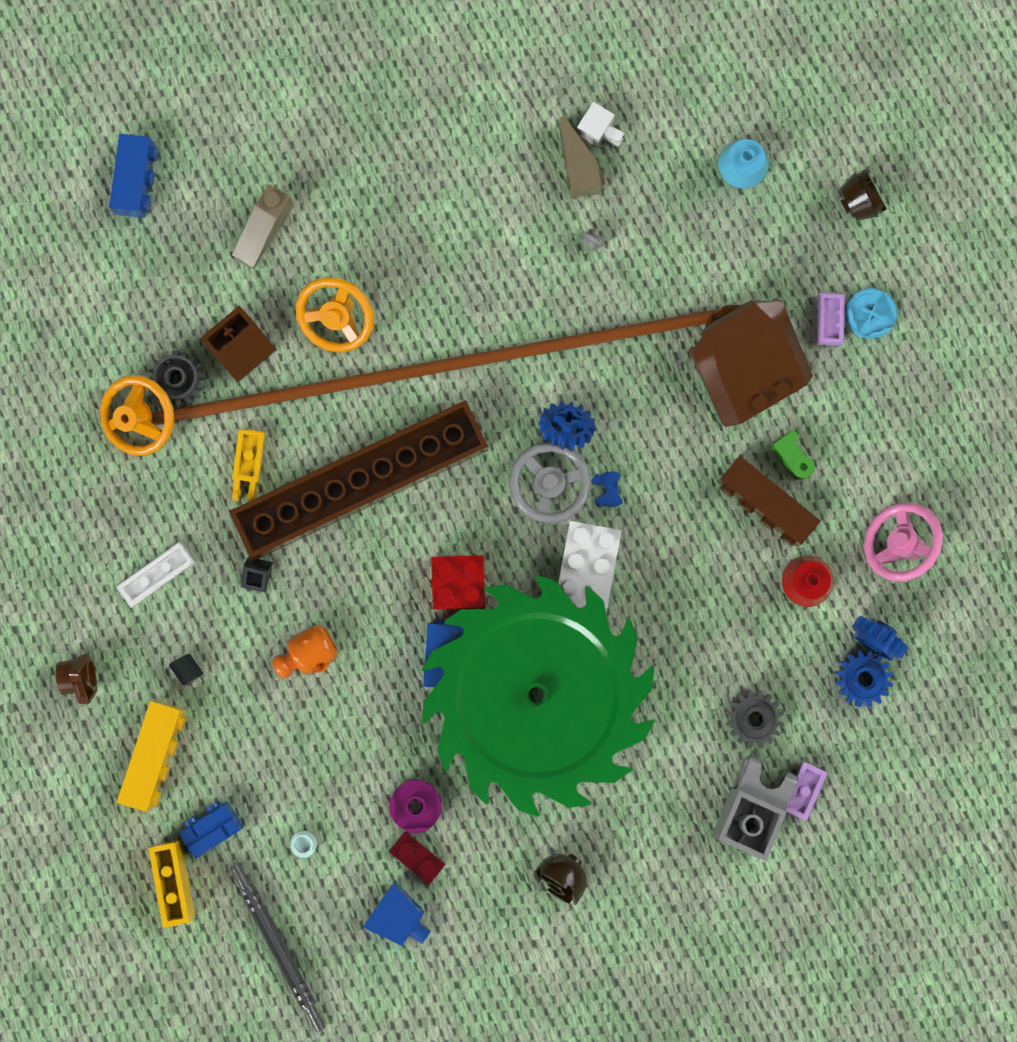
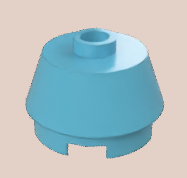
M739 139L730 142L724 147L719 156L718 165L722 177L728 184L736 188H750L756 186L765 178L769 168V160L765 150L759 143L750 139Z

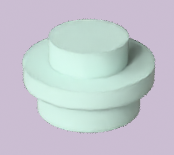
M309 831L297 832L290 841L292 852L301 858L312 855L317 847L316 838Z

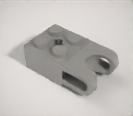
M750 754L745 757L711 837L751 856L767 861L786 816V809L798 779L795 774L784 772L779 775L773 786L766 788L759 779L762 766L761 760ZM747 820L752 824L751 829L745 826Z

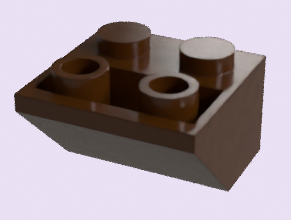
M240 305L200 338L238 383L277 351Z

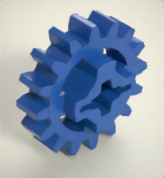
M560 401L559 406L551 403L550 409L544 408L543 415L540 416L539 433H544V440H552L551 446L560 444L561 450H564L565 446H569L571 450H574L575 445L584 448L585 442L590 443L596 427L594 426L595 418H590V411L583 412L582 405L576 408L573 402H570L569 406L565 405L563 401Z

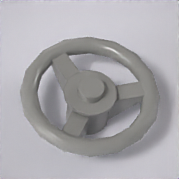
M551 441L534 444L523 451L512 465L509 477L511 498L520 512L534 521L548 524L566 521L579 513L589 498L592 483L589 467L581 455L575 450H571L569 446H565L564 450H561L560 444L551 446ZM545 452L563 454L573 461L578 470L563 474L555 467L542 468L533 457ZM524 466L534 475L535 488L541 495L537 510L528 505L521 495L519 479ZM581 480L579 495L571 506L561 512L547 513L551 498L559 496L566 485Z

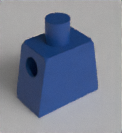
M395 881L363 926L365 929L401 946L409 936L423 944L431 930L419 923L424 910Z

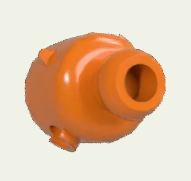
M313 625L300 633H296L295 636L289 639L287 642L288 653L275 656L271 662L278 676L281 679H285L296 669H299L301 673L306 675L325 671L329 664L337 658L338 652L327 630L322 625Z

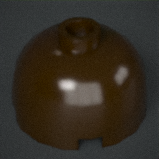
M563 854L550 855L539 864L533 874L538 883L541 880L547 883L550 887L546 889L547 891L568 904L573 900L574 905H577L587 887L586 872L581 867L582 861L573 854L568 856Z

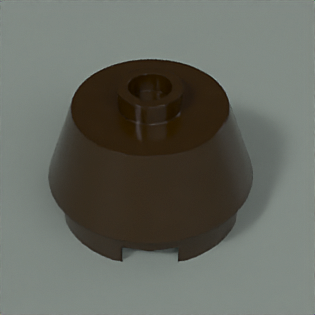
M866 169L857 174L854 172L840 188L844 199L840 201L847 214L852 212L857 221L879 217L878 214L887 210Z

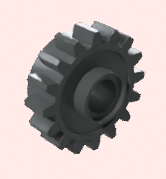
M175 350L172 351L170 356L163 353V359L160 361L154 360L155 368L149 369V372L153 374L150 379L155 381L168 394L172 405L176 402L177 406L181 408L183 407V401L192 405L191 398L193 396L196 398L201 397L197 392L198 389H205V386L200 382L207 379L206 375L199 373L204 367L201 364H196L197 359L194 356L188 359V354L185 351L181 355H178ZM179 373L182 374L181 382L175 385L172 384L173 376Z
M751 690L746 691V697H743L741 694L736 695L738 702L730 701L729 704L733 709L725 713L731 716V720L726 722L727 726L733 727L730 735L735 736L738 734V743H743L746 739L748 747H752L754 742H756L757 746L761 748L763 747V740L770 744L773 743L771 735L779 736L780 733L776 728L777 726H784L783 722L778 721V717L784 715V713L776 711L780 703L777 701L771 703V694H767L763 698L762 691L757 690L755 696H753ZM754 711H757L761 718L756 726H752L748 720L749 715Z

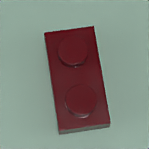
M406 831L389 850L391 855L428 885L432 883L446 865L445 862Z

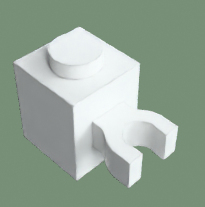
M595 102L589 107L577 126L576 132L585 145H594L597 148L603 138L618 148L625 134L611 127L615 114Z

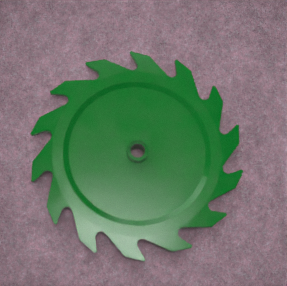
M535 575L534 578L542 590V595L539 598H532L506 584L486 587L484 591L498 600V606L495 609H461L444 621L445 624L462 627L463 635L433 650L422 668L423 671L438 667L444 670V676L423 701L422 723L428 722L438 712L444 715V723L437 749L444 771L449 770L454 756L461 754L464 758L470 789L486 805L489 804V785L495 782L518 811L539 817L540 813L533 801L535 793H541L568 808L591 805L592 802L577 791L579 783H615L633 771L631 767L614 764L612 760L613 755L645 740L655 720L651 719L641 723H635L632 720L634 711L653 689L654 666L649 667L639 677H634L631 674L638 641L631 619L627 618L621 634L614 636L610 631L604 600L590 587H585V606L578 608L557 581ZM536 687L541 688L544 692L542 701L538 703L534 702L531 698V692Z

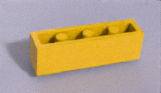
M157 700L150 701L116 803L144 812L151 811L153 807L158 806L162 792L158 791L161 781H166L170 771V767L167 766L169 757L175 755L178 747V742L175 741L177 733L183 730L187 717L183 716L185 709Z

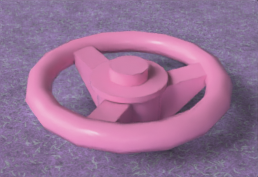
M901 502L885 508L872 520L866 531L864 551L867 563L877 575L889 581L905 582L920 577L934 565L941 553L943 532L940 521L929 508L918 503ZM908 512L922 516L930 525L933 535L932 547L926 546L923 540L917 536ZM896 515L897 528L888 536V548L875 555L874 541L876 533L888 518ZM920 557H925V560L917 567L905 572L892 571L882 566L883 564L902 559L914 561Z

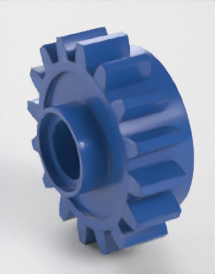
M859 616L852 626L853 630L856 631L853 636L858 642L889 661H892L894 657L902 659L909 648L902 639L896 637V630L880 620L872 622L867 617Z
M857 650L855 657L852 654H847L846 659L848 661L838 662L842 668L840 671L834 672V674L839 676V680L835 681L834 685H840L841 689L838 691V694H846L845 701L847 703L855 700V706L861 707L864 701L866 707H872V700L876 704L882 703L881 695L889 696L885 689L886 687H893V683L888 682V678L893 676V673L886 672L885 669L890 664L888 662L880 663L881 655H876L872 658V651H866L863 656L862 651ZM863 671L869 677V681L865 686H862L858 681V676Z

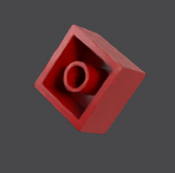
M484 555L431 557L433 610L486 608Z

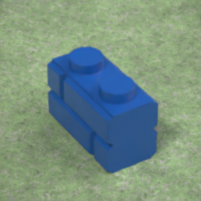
M218 800L205 809L208 814L200 819L195 815L183 823L185 828L179 831V834L195 859L244 828L228 801L221 805Z

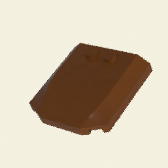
M778 298L770 301L751 300L706 326L696 346H691L689 349V353L717 415L725 427L744 423L807 386L813 377L783 301Z

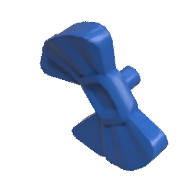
M610 471L603 473L601 476L596 474L593 477L591 484L605 486V494L595 500L597 504L602 507H616L623 503L618 495L617 483L621 476L620 473Z

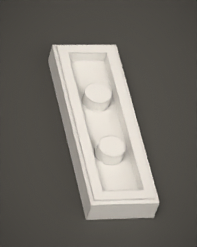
M179 541L116 586V588L130 608H133L196 562Z

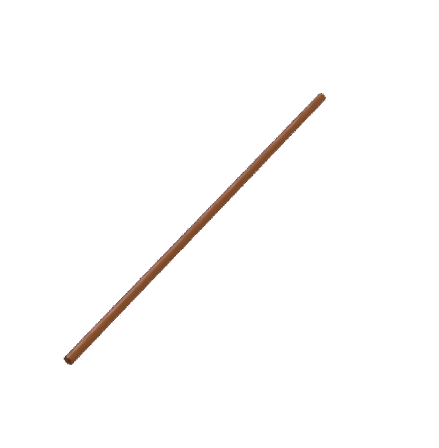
M719 308L174 409V422L706 324L713 312L716 314L722 309ZM164 411L152 413L151 423L154 425L164 424Z

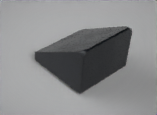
M248 557L243 566L241 587L266 593L273 562L260 559L253 560Z
M186 654L169 664V667L182 685H190L203 675V671L190 654Z

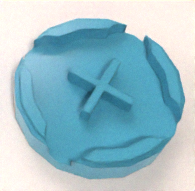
M876 288L862 289L854 294L847 303L845 311L846 323L851 331L859 337L866 339L880 338L892 329L896 321V304L886 292L884 293Z

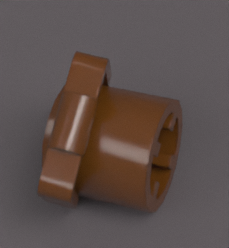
M84 654L80 655L77 659L61 661L56 664V682L61 695L75 693L79 704H89L98 690L96 687L95 664L91 657H87Z

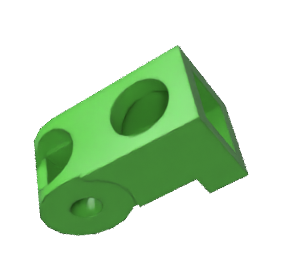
M793 429L769 447L793 478L802 480L813 474L815 464L810 457L804 456L794 442L800 437Z

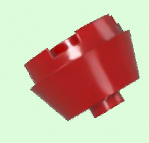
M806 555L793 559L786 566L782 575V586L786 596L799 606H817L830 596L833 589L834 580L831 569L823 560L815 556Z

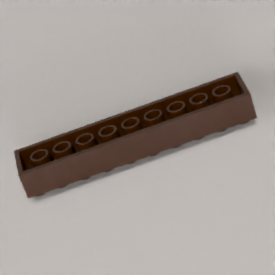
M465 400L234 508L229 513L250 559L258 560L488 451V445Z

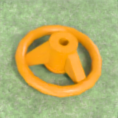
M324 277L311 281L300 291L296 301V319L302 333L313 344L326 351L343 353L358 349L368 341L374 328V312L368 297L356 285L341 278ZM325 287L339 288L337 294L333 295L328 302L305 311L309 296L316 290ZM349 293L360 303L364 312V326L360 334H358L352 314L354 304L349 297ZM321 321L325 327L331 330H342L349 341L344 343L330 342L320 337L310 327L308 322Z
M126 375L114 381L103 395L100 406L101 425L107 438L119 450L132 456H148L161 450L170 439L175 423L173 405L168 394L155 381L142 375ZM129 385H134L123 406L118 407L114 411L113 419H111L110 407L114 396L119 390ZM145 388L151 390L158 397L163 407L164 426L162 430L151 423V409L143 402ZM119 429L123 432L133 430L155 441L146 446H133L124 442L116 434L115 430Z

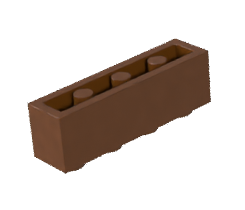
M740 455L717 481L721 485L719 489L729 497L734 495L741 501L739 505L750 514L754 511L761 517L760 522L769 530L775 528L782 534L780 536L781 540L791 547L793 545L797 547L802 545L821 522V520Z

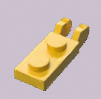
M239 429L232 476L234 480L233 501H239L241 498L242 481L250 482L248 502L256 499L257 483H260L266 432Z

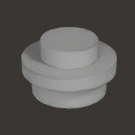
M591 229L587 233L585 231L581 232L583 235L580 239L581 242L595 251L600 246L603 247L604 244L600 242L602 236Z

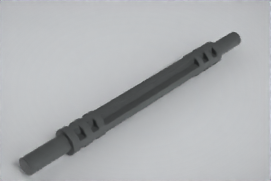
M236 863L230 867V870L242 890L239 893L301 1010H305L315 1031L318 1033L325 1029L326 1026L314 1005L316 1001L254 884H250L240 863Z

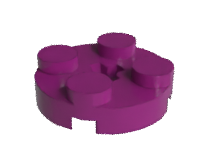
M419 779L408 780L398 786L389 802V812L392 820L409 833L427 831L436 823L442 811V800L436 788L432 784ZM413 799H418L419 803H423V808H420L417 814L414 813L413 809L408 808V804H411Z

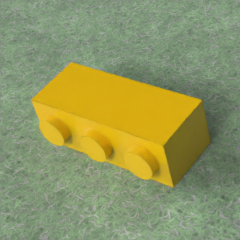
M182 840L163 842L149 847L163 928L191 922L196 916Z

